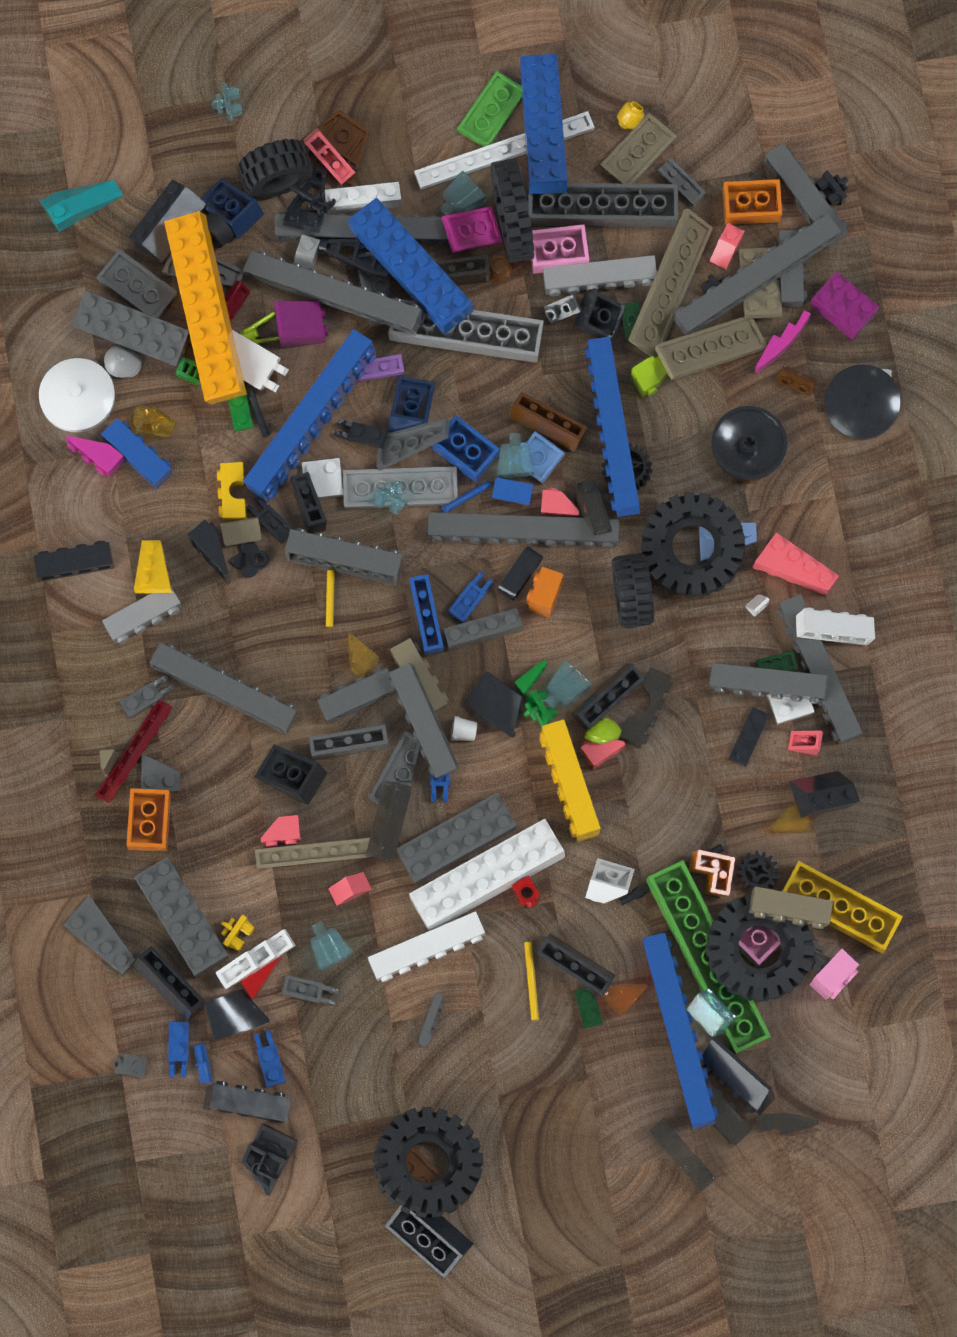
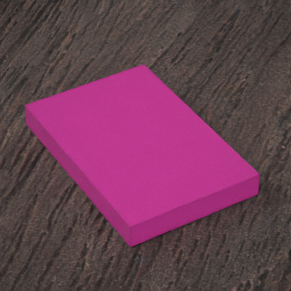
M492 206L442 217L452 253L498 244L503 241Z

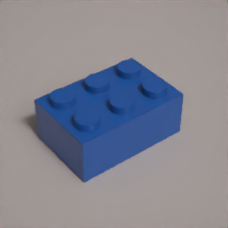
M457 415L449 422V437L432 445V450L454 467L457 466V469L474 483L479 481L500 456V449Z

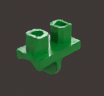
M535 689L525 698L527 701L525 707L528 711L523 715L525 718L531 716L534 722L538 721L541 728L549 724L557 716L558 712L555 707L546 708L544 705L549 700L545 690L537 692Z

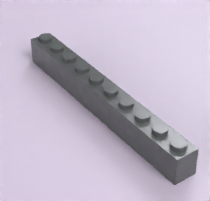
M286 212L275 214V241L300 242L302 235L319 240L358 239L349 229L348 219L352 216H347L344 213H337L336 215L325 213L320 233L283 226ZM398 214L393 215L420 245L450 246L442 218L439 216L421 217L419 215H411L410 217H402V215Z
M829 214L824 217H817L812 225L802 227L798 234L793 237H787L780 246H773L763 257L758 256L748 267H741L737 274L732 277H726L719 286H712L702 297L697 296L687 307H680L675 312V323L684 335L699 331L839 239L841 234L840 228Z
M251 251L243 269L248 278L314 301H320V303L415 336L424 317L421 307L416 304L410 303L408 305L399 298L394 297L391 299L381 292H370L364 286H353L347 280L339 281L332 275H321L315 269L309 268L307 270L294 262L289 264L280 257H269L263 251Z
M429 512L428 539L432 540V542L451 540L452 543L470 541L472 544H479L481 541H485L494 545L500 544V542H508L509 545L527 543L529 546H537L538 543L550 547L557 546V544H565L566 547L584 545L586 548H594L597 545L607 549L618 546L619 519Z

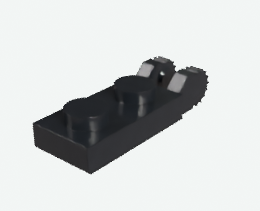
M346 420L338 421L339 426L350 430L349 433L335 431L334 436L349 442L383 449L388 434L387 429L356 422L351 423Z
M257 496L255 501L263 510L258 513L251 505L246 506L247 510L254 517H258L259 523L283 545L288 540L290 529L293 528L269 504L267 505Z

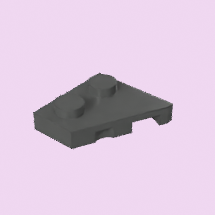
M142 755L141 789L169 790L170 793H180L181 773L146 755Z

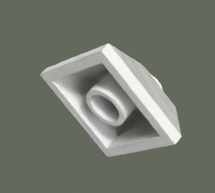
M597 858L586 898L595 902L606 903L626 895L635 869Z

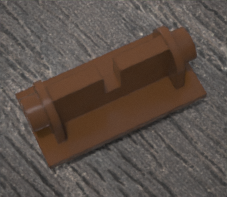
M782 366L776 382L811 396L817 383L814 377L804 373L799 377L797 376L799 371L789 366Z

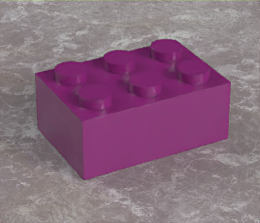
M835 272L817 292L810 304L812 308L852 340L861 333L877 315L879 306L838 272Z

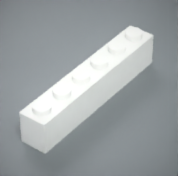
M475 911L368 957V961L376 980L386 982L393 978L392 975L400 973V975L411 971L410 967L418 965V967L426 965L431 958L436 957V959H440L446 956V952L452 949L454 952L465 948L464 944L472 942V944L480 942L483 940L482 937L485 936V931Z

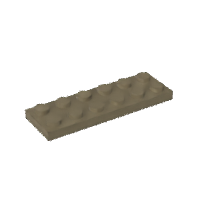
M744 317L657 344L655 350L670 379L674 380L765 350L767 344L754 319H744Z

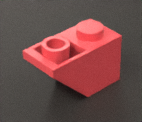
M298 815L278 817L261 837L262 845H266V847H275L279 843L295 845L301 841Z

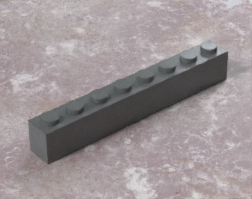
M800 594L780 602L777 614L780 620H784L786 624L784 627L785 632L794 642L792 647L795 654H799L802 660L800 661V666L803 672L827 675L829 678L826 702L821 701V704H818V706H822L825 712L823 717L826 724H830L832 728L830 732L833 740L841 745L859 738L862 735V731L822 641L797 637L796 615L804 608H807Z
M169 643L165 645L159 644L149 662L152 668L287 735L297 716V711L294 710L295 707L287 702L282 704L278 702L277 697L271 694L266 696L260 693L261 690L253 685L248 687L244 685L243 680L237 677L232 679L226 676L227 673L219 668L214 670L210 668L209 663L203 660L198 662L192 659L193 656L185 651L180 653L176 651L175 646Z

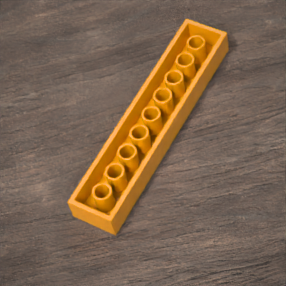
M198 211L164 221L204 400L212 405L247 395L206 215Z

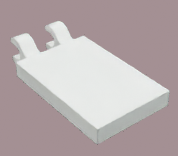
M232 330L243 380L261 391L264 387H267L276 392L279 385L270 381V376L274 370L286 376L289 369L279 364L280 357Z

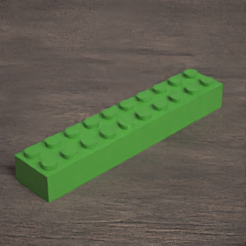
M682 860L648 876L646 882L729 1050L736 1055L769 1039L771 1035L754 1001L742 999V996L738 994L733 995L727 991L728 988L724 984L721 986L716 980L715 972H711L708 965L709 956H706L708 942L706 938L713 919L684 861Z

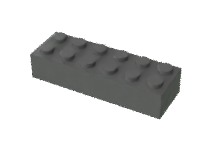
M89 291L84 292L72 324L73 327L177 367L182 357H184L191 339L189 330Z
M301 528L290 529L285 548L287 561L326 570H334L335 572L398 586L403 566L402 554H399L400 552L392 549L384 551L375 545H370V547L363 546L362 543L357 541L349 543L340 537L328 538L318 532L310 534Z
M497 792L396 848V853L416 886L517 830V825Z
M168 857L134 877L196 979L229 959L228 954Z

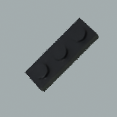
M752 707L729 756V760L744 767L747 766L770 714Z

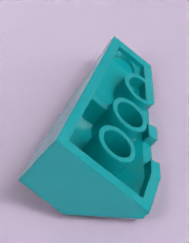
M110 180L58 191L40 202L58 232H61L121 198L123 194L116 182Z

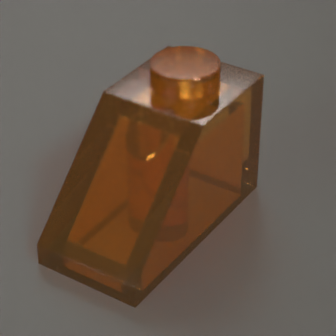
M646 984L617 985L615 988L611 986L604 994L606 997L604 1002L616 1014L622 1017L648 989V986Z

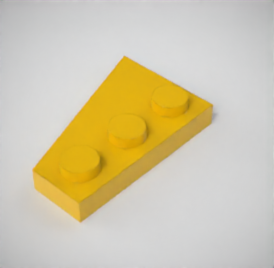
M142 540L134 585L135 593H173L161 541Z

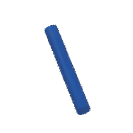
M486 481L442 506L443 511L447 513L491 488V483Z

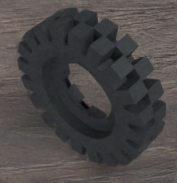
M512 158L492 162L491 180L496 202L495 208L498 214V223L507 259L510 264L534 259L533 232L528 213L529 207L517 160Z
M694 492L684 493V496L679 497L677 494L670 497L668 502H662L656 507L654 514H650L647 519V525L643 528L641 550L642 554L647 558L651 577L663 589L666 588L670 593L677 596L679 594L684 595L686 598H694V596L698 595L705 597L710 596L711 592L716 591L717 593L724 589V585L731 583L736 577V573L738 570L740 571L743 557L745 556V537L740 520L737 519L735 512L730 506L727 507L724 504V501L717 497L715 499L711 498L710 494L700 492V495H694ZM689 525L704 527L714 539V551L711 557L705 563L697 566H690L680 562L676 558L672 547L673 539L677 532Z
M752 893L745 894L741 898L738 897L732 900L717 914L711 923L712 925L708 930L706 938L708 940L706 946V956H709L708 965L711 972H715L716 980L721 986L724 984L728 988L727 991L733 995L738 994L742 996V999L749 1001L753 999L758 1000V1002L770 999L775 1000L791 992L804 980L806 974L810 971L813 964L811 962L812 957L815 956L813 930L809 929L807 923L795 925L792 923L793 921L786 919L785 922L774 921L773 917L765 916V918L754 917L753 913H749ZM754 926H765L777 934L781 942V954L776 963L770 967L760 969L748 965L742 959L739 952V941L747 929Z
M422 1107L419 1112L416 1111V1108L407 1110L404 1116L399 1114L392 1119L390 1125L387 1124L376 1145L373 1155V1163H375L373 1172L375 1179H379L378 1187L382 1194L388 1193L387 1200L392 1205L399 1203L402 1205L400 1210L407 1214L411 1210L416 1211L417 1217L426 1218L427 1214H432V1218L440 1217L446 1211L450 1214L456 1211L460 1204L463 1206L474 1192L483 1170L481 1169L483 1153H479L481 1148L478 1138L473 1139L474 1131L468 1124L464 1127L461 1125L463 1119L455 1114L452 1118L448 1117L447 1110L438 1108L437 1112H432V1107ZM430 1142L440 1146L445 1151L449 1159V1169L441 1180L434 1183H424L415 1179L410 1174L406 1158L409 1150L416 1144Z

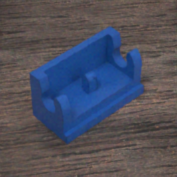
M496 477L492 498L529 505L533 485Z

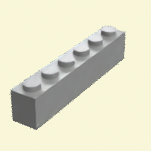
M655 255L543 268L545 295L559 296L561 293L577 294L580 291L592 292L598 291V289L614 290L617 287L623 286L624 288H632L635 285L641 284L643 286H651L657 274Z

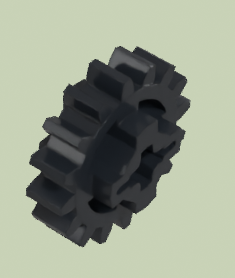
M755 851L754 856L749 852L747 854L748 859L745 857L741 859L744 864H738V868L741 871H738L737 875L742 876L739 879V883L745 882L743 888L751 887V893L754 887L769 889L768 885L774 887L775 883L772 880L777 881L779 878L775 875L779 873V869L774 868L777 865V861L771 862L773 856L765 857L766 852L759 855V852ZM753 860H758V862L753 865L748 864ZM765 863L768 864V866L770 867L771 872L766 869V867H765V865H764ZM756 869H761L760 872L763 874L756 876ZM746 874L750 875L751 882L747 879ZM763 879L768 880L763 884H758V882Z

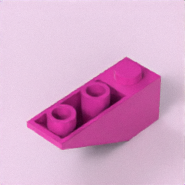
M66 436L67 447L74 453L78 451L82 454L81 458L88 464L93 463L96 466L95 469L103 476L106 474L111 478L125 462L124 456L110 444Z

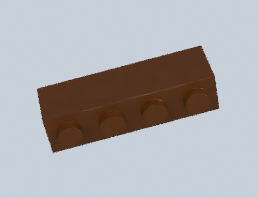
M523 392L515 400L508 416L574 453L583 440L588 428Z

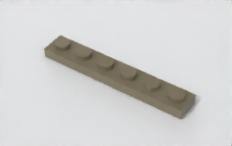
M371 837L256 848L255 855L257 869L367 858L373 857Z

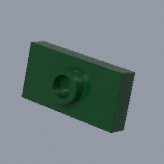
M639 302L622 304L626 306L622 316L625 342L628 341L639 316Z
M794 651L756 660L758 668L781 671L798 670Z

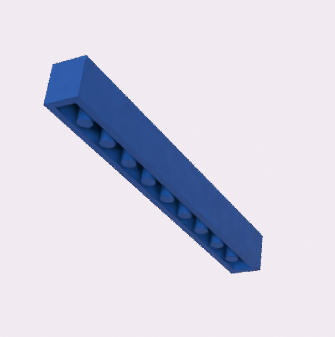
M610 337L588 340V347L585 348L586 359L590 358L591 364H588L589 375H593L594 378L591 381L592 392H596L597 396L593 398L595 409L599 408V414H596L598 426L602 425V431H599L601 443H605V448H602L603 458L608 460L605 470L606 476L611 478V482H608L609 493L614 495V499H611L612 511L616 510L617 517L640 514Z
M665 933L642 938L692 1128L697 1129L716 1124L715 1118L718 1117L716 1105H711L710 1099L713 1098L711 1087H707L705 1083L708 1075L706 1068H701L700 1061L703 1060L701 1050L696 1049L695 1042H698L696 1031H691L690 1023H693L690 1011L686 1012L685 1005L688 1002L686 994H681L680 986H683L680 974L676 975L675 968L678 965L676 957H671L670 950L673 949L671 939L666 938Z

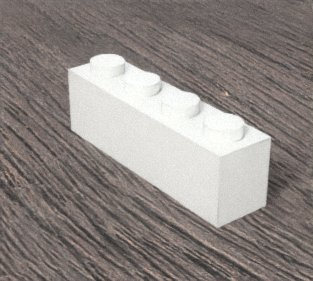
M399 182L325 190L326 202L332 201L333 198L336 199L335 205L327 212L328 215L358 212L376 197L387 209L401 207Z
M804 608L796 615L797 637L866 646L875 639L874 617H867L865 614L850 615L848 612L834 613L831 610L818 611L814 610V608Z

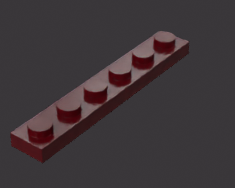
M160 700L156 702L95 794L98 799L107 803L114 799L117 790L126 781L127 775L136 766L139 757L148 748L149 742L158 733L163 721L168 718L173 708L172 706Z

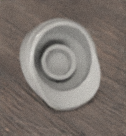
M122 345L111 347L104 357L106 370L115 377H134L141 369L142 361L140 356L132 349Z

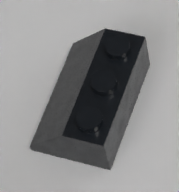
M839 771L789 782L801 818L847 809L860 802L854 783Z

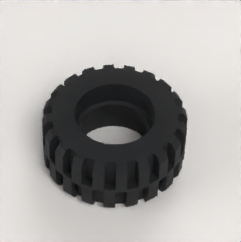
M295 139L275 140L257 147L253 151L248 152L246 156H243L238 165V172L245 191L255 199H268L289 193L293 184L300 187L301 184L307 182L313 171L305 146L302 142Z
M642 553L615 556L612 559V574L617 613L621 627L633 628L651 625L654 622V603L646 556Z

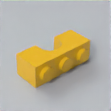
M243 462L220 463V469L217 470V480L221 481V488H218V499H222V506H219V517H223L224 523L246 519L245 499H236L230 495L234 487L245 485L243 481L245 479Z

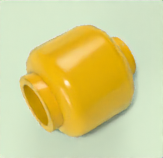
M634 101L626 102L617 113L618 124L626 130L634 129L644 118L642 106Z

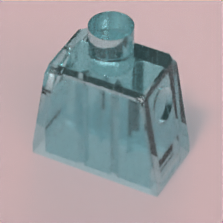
M461 171L443 192L446 203L440 209L445 215H449L453 210L456 213L474 210L486 203V195L464 171Z
M520 433L509 434V444H502L500 446L497 475L500 478L536 475L530 446L528 443H521Z
M564 660L547 686L546 691L550 696L545 701L552 708L558 703L568 707L586 694L592 683Z
M322 921L312 926L316 936L310 939V943L320 972L353 955L350 947L334 927L326 930Z

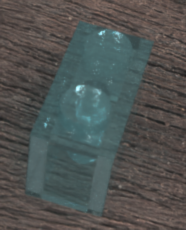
M709 989L698 993L686 1009L692 1018L698 1021L712 1037L724 1033L736 1017Z

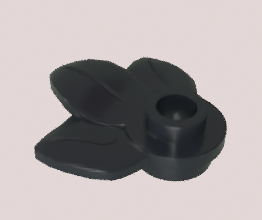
M254 542L241 543L242 553L237 554L231 559L234 566L243 569L242 577L244 578L255 576L259 569L265 568L269 563L268 554L259 550V547ZM259 557L263 558L261 563H257L256 560Z

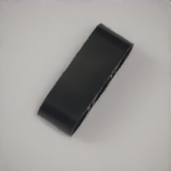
M527 546L507 573L497 591L514 601L541 563L543 556Z

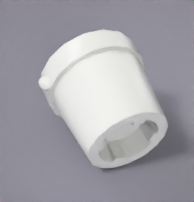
M454 716L450 740L474 741L477 722Z

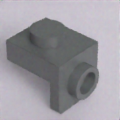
M118 1054L114 1062L115 1074L144 1078L147 1059L128 1054Z

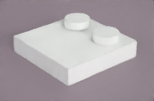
M339 458L302 462L303 473L309 472L319 499L344 496Z
M767 695L777 725L814 713L812 703L807 699L796 702L791 701L789 697H783L782 700L771 698V695Z

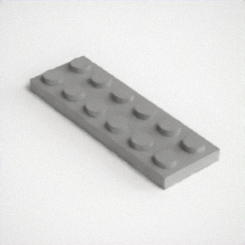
M457 466L343 470L344 509L444 506L458 498Z

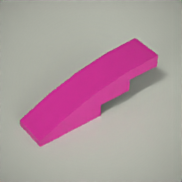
M804 310L796 326L788 323L781 338L773 335L756 365V373L771 365L791 346L806 326L811 313Z

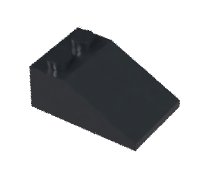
M204 520L188 534L190 544L229 585L231 580L219 540L220 534L217 532L219 530L212 522L208 523Z
M274 744L256 773L255 778L285 795L309 805L328 772L318 762Z

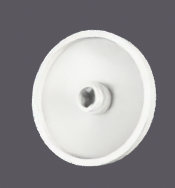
M73 358L59 362L46 373L40 385L39 401L43 413L53 425L69 432H85L99 426L109 416L114 406L115 390L109 374L102 366L88 359Z

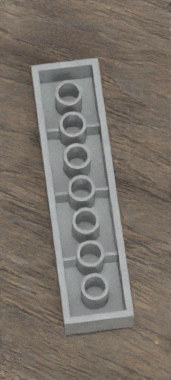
M401 299L405 304L410 305V303L418 305L415 301ZM422 310L424 317L416 336L390 327L389 341L538 363L544 320L473 310L474 312L444 334Z

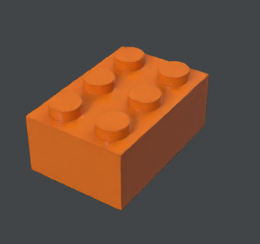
M780 179L724 182L722 194L725 225L728 223L737 225L781 222Z
M130 788L127 831L128 850L168 851L171 793L169 790Z

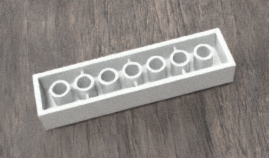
M543 819L409 893V896L428 931H431L511 888L514 883L523 878L531 877L565 858V853L546 819Z

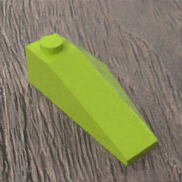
M651 356L632 368L630 380L642 397L646 395L651 396L658 391L657 388L668 377V373L659 356L656 358Z

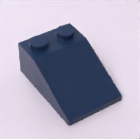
M222 178L200 198L207 204L204 212L207 215L210 212L219 215L229 225L234 237L237 239L243 236L264 215L257 200Z
M398 376L388 431L395 432L428 423L435 382Z

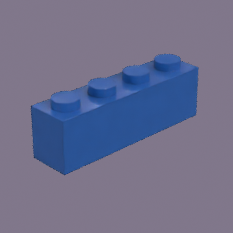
M116 419L101 433L103 440L121 453L125 461L155 489H158L172 475L171 464L165 458L161 460L157 456L158 452L152 446L147 447L143 443L145 440L138 433L133 434L130 431L131 427L124 420L121 422Z
M427 574L409 578L424 654L429 656L444 653L429 576Z

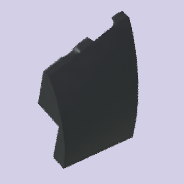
M486 671L465 703L498 729L512 738L515 737L516 732H514L516 720H519V709L522 706L523 696L513 687L502 683L492 673Z
M243 989L228 992L221 997L204 1001L214 1040L270 1022L269 1018L249 998Z
M262 1123L254 1141L248 1145L241 1162L251 1172L255 1181H258L262 1186L265 1194L269 1196L279 1180L298 1140Z

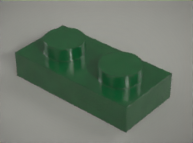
M590 987L575 990L574 995L583 1029L603 1025L594 990Z

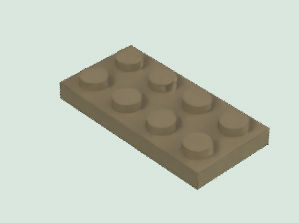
M648 113L640 124L600 164V168L619 184H635L677 139V136Z
M772 247L739 249L740 268L743 266L748 267L758 256L763 257ZM779 278L743 301L744 319L782 317Z

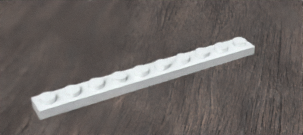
M588 111L563 120L564 140L594 130L595 127ZM525 133L414 171L420 189L422 190L489 167L492 162L512 159L526 154Z

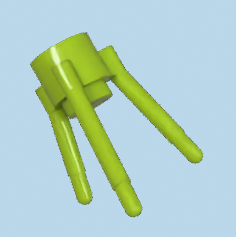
M270 313L255 324L241 330L240 334L256 344L279 340L278 336L257 340L259 333L256 328L275 317L276 313Z

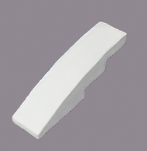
M283 929L252 950L243 953L217 971L216 974L225 989H228L296 945L286 929Z

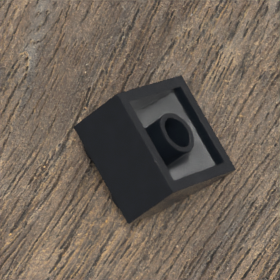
M597 291L584 293L580 304L582 311L577 313L572 327L587 335L598 338L610 337V340L614 341L626 306Z

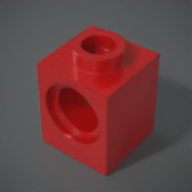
M529 876L512 885V890L523 908L526 906L531 908L539 903L540 894ZM529 889L533 894L530 898H524L521 894L522 891Z

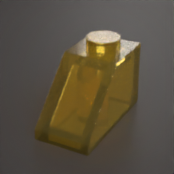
M136 404L131 416L135 434L171 437L176 426L175 420L155 406Z
M351 633L348 635L350 667H352L350 670L358 677L360 675L366 677L380 662L379 656Z
M794 803L770 826L769 833L808 832L810 829L809 817L801 818L797 805Z

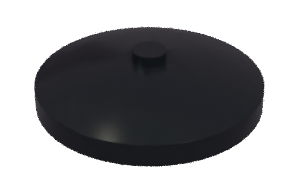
M854 365L840 371L828 385L825 394V411L832 426L842 435L856 440L873 439L884 434L892 427L900 410V393L895 381L884 370L872 365Z
M742 406L730 410L717 422L711 439L712 453L718 465L729 475L741 480H759L771 475L781 465L787 451V435L781 422L769 411L755 406Z

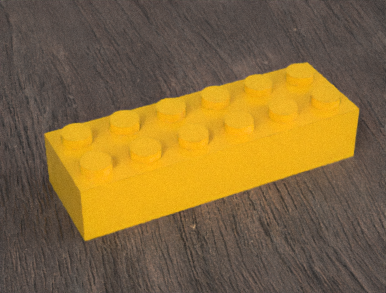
M565 720L542 726V730L539 733L540 744L542 748H546V762L548 766H552V780L554 784H558L557 795L560 802H564L563 813L565 819L570 820L569 831L571 837L576 838V841L580 842L599 836L601 828Z
M798 861L782 891L833 901L829 926L882 954L886 950L903 917Z

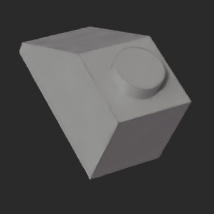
M302 235L296 250L294 263L301 265L302 268L307 270L309 268L313 269L319 254L320 240Z

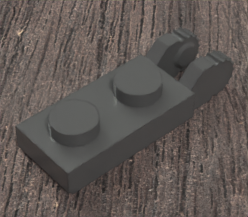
M167 675L158 678L120 701L130 719L156 704L158 700L161 701L164 696L175 689L173 685H170L160 692L157 690L158 686L168 680Z
M286 975L281 994L314 1003L335 1006L336 1001L321 996L323 991L338 994L339 989L325 986L323 983Z
M435 993L418 1037V1044L423 1048L427 1047L432 1039L430 1030L435 1029L438 1022L435 1016L437 1011L441 1012L445 1002L442 1000L443 995Z

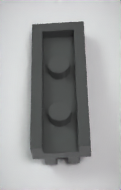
M671 157L657 171L669 184H678V193L692 207L706 194Z

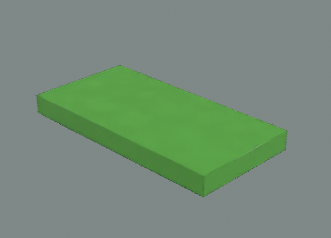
M496 71L457 127V131L482 147L491 145L522 101L521 85Z

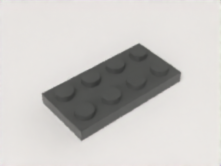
M120 249L96 277L99 282L137 310L156 318H160L179 295L175 289Z

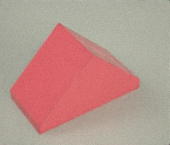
M791 731L788 750L817 756L820 751L823 731Z
M364 872L347 876L328 888L336 906L372 890Z

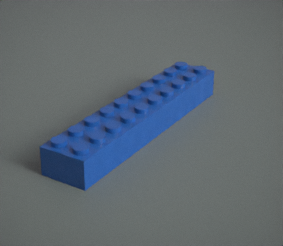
M352 330L243 480L250 493L260 497L265 503L275 498L279 486L286 483L290 471L296 469L300 462V457L309 451L311 442L320 436L322 427L330 422L335 409L341 407L345 395L352 392L357 378L361 379L365 373L364 369L366 366L372 364L375 360L376 351L370 339L356 330Z

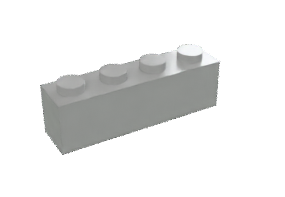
M173 589V593H151L102 620L114 644L118 642L122 644L129 639V636L144 632L146 630L145 627L151 624L156 625L165 616H172L178 613L182 606Z

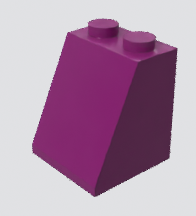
M320 301L274 302L281 349L326 343L325 336L329 335L327 325H323L322 319H325L326 315L324 307H320Z

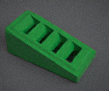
M182 357L176 370V377L201 387V382L197 379L199 373L196 362ZM186 365L189 366L187 372L184 373L183 371ZM194 368L196 369V371L192 377L190 376V374Z
M542 660L515 681V688L523 697L526 696L546 669V660Z

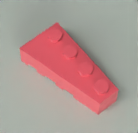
M778 533L773 536L753 566L756 570H762L769 575L780 577L787 582L803 586V588L827 596L839 578V575Z

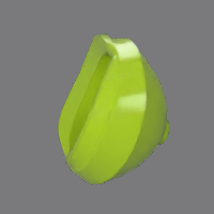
M605 717L600 719L591 729H588L585 732L584 738L595 743H608L619 739L621 728L615 721Z

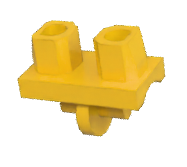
M243 914L234 927L232 926L236 920L233 918L228 923L222 921L220 924L224 927L220 933L225 937L230 931L223 942L224 947L227 949L232 948L240 952L245 942L237 938L240 932H243L250 936L255 929Z

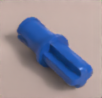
M197 1044L194 1046L197 1061L195 1066L198 1067L200 1084L213 1082L209 1066L211 1062L208 1061L206 1045Z

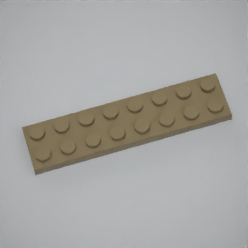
M684 209L628 339L629 342L650 357L656 358L658 356L655 347L657 344L665 342L675 318V312L681 305L713 227L690 209Z

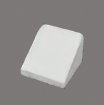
M757 595L745 607L753 616H756L768 606L770 599L763 595Z

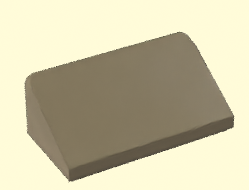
M258 517L220 523L224 546L262 540Z
M114 749L100 750L99 752L100 769L105 777L108 776L118 759Z

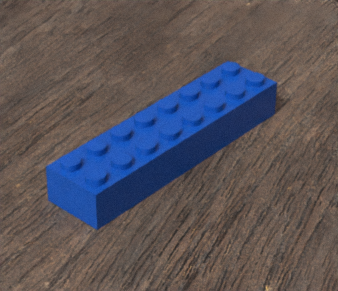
M557 54L520 56V77L529 194L567 192V170Z
M377 197L348 219L349 229L444 334L474 312L473 303Z

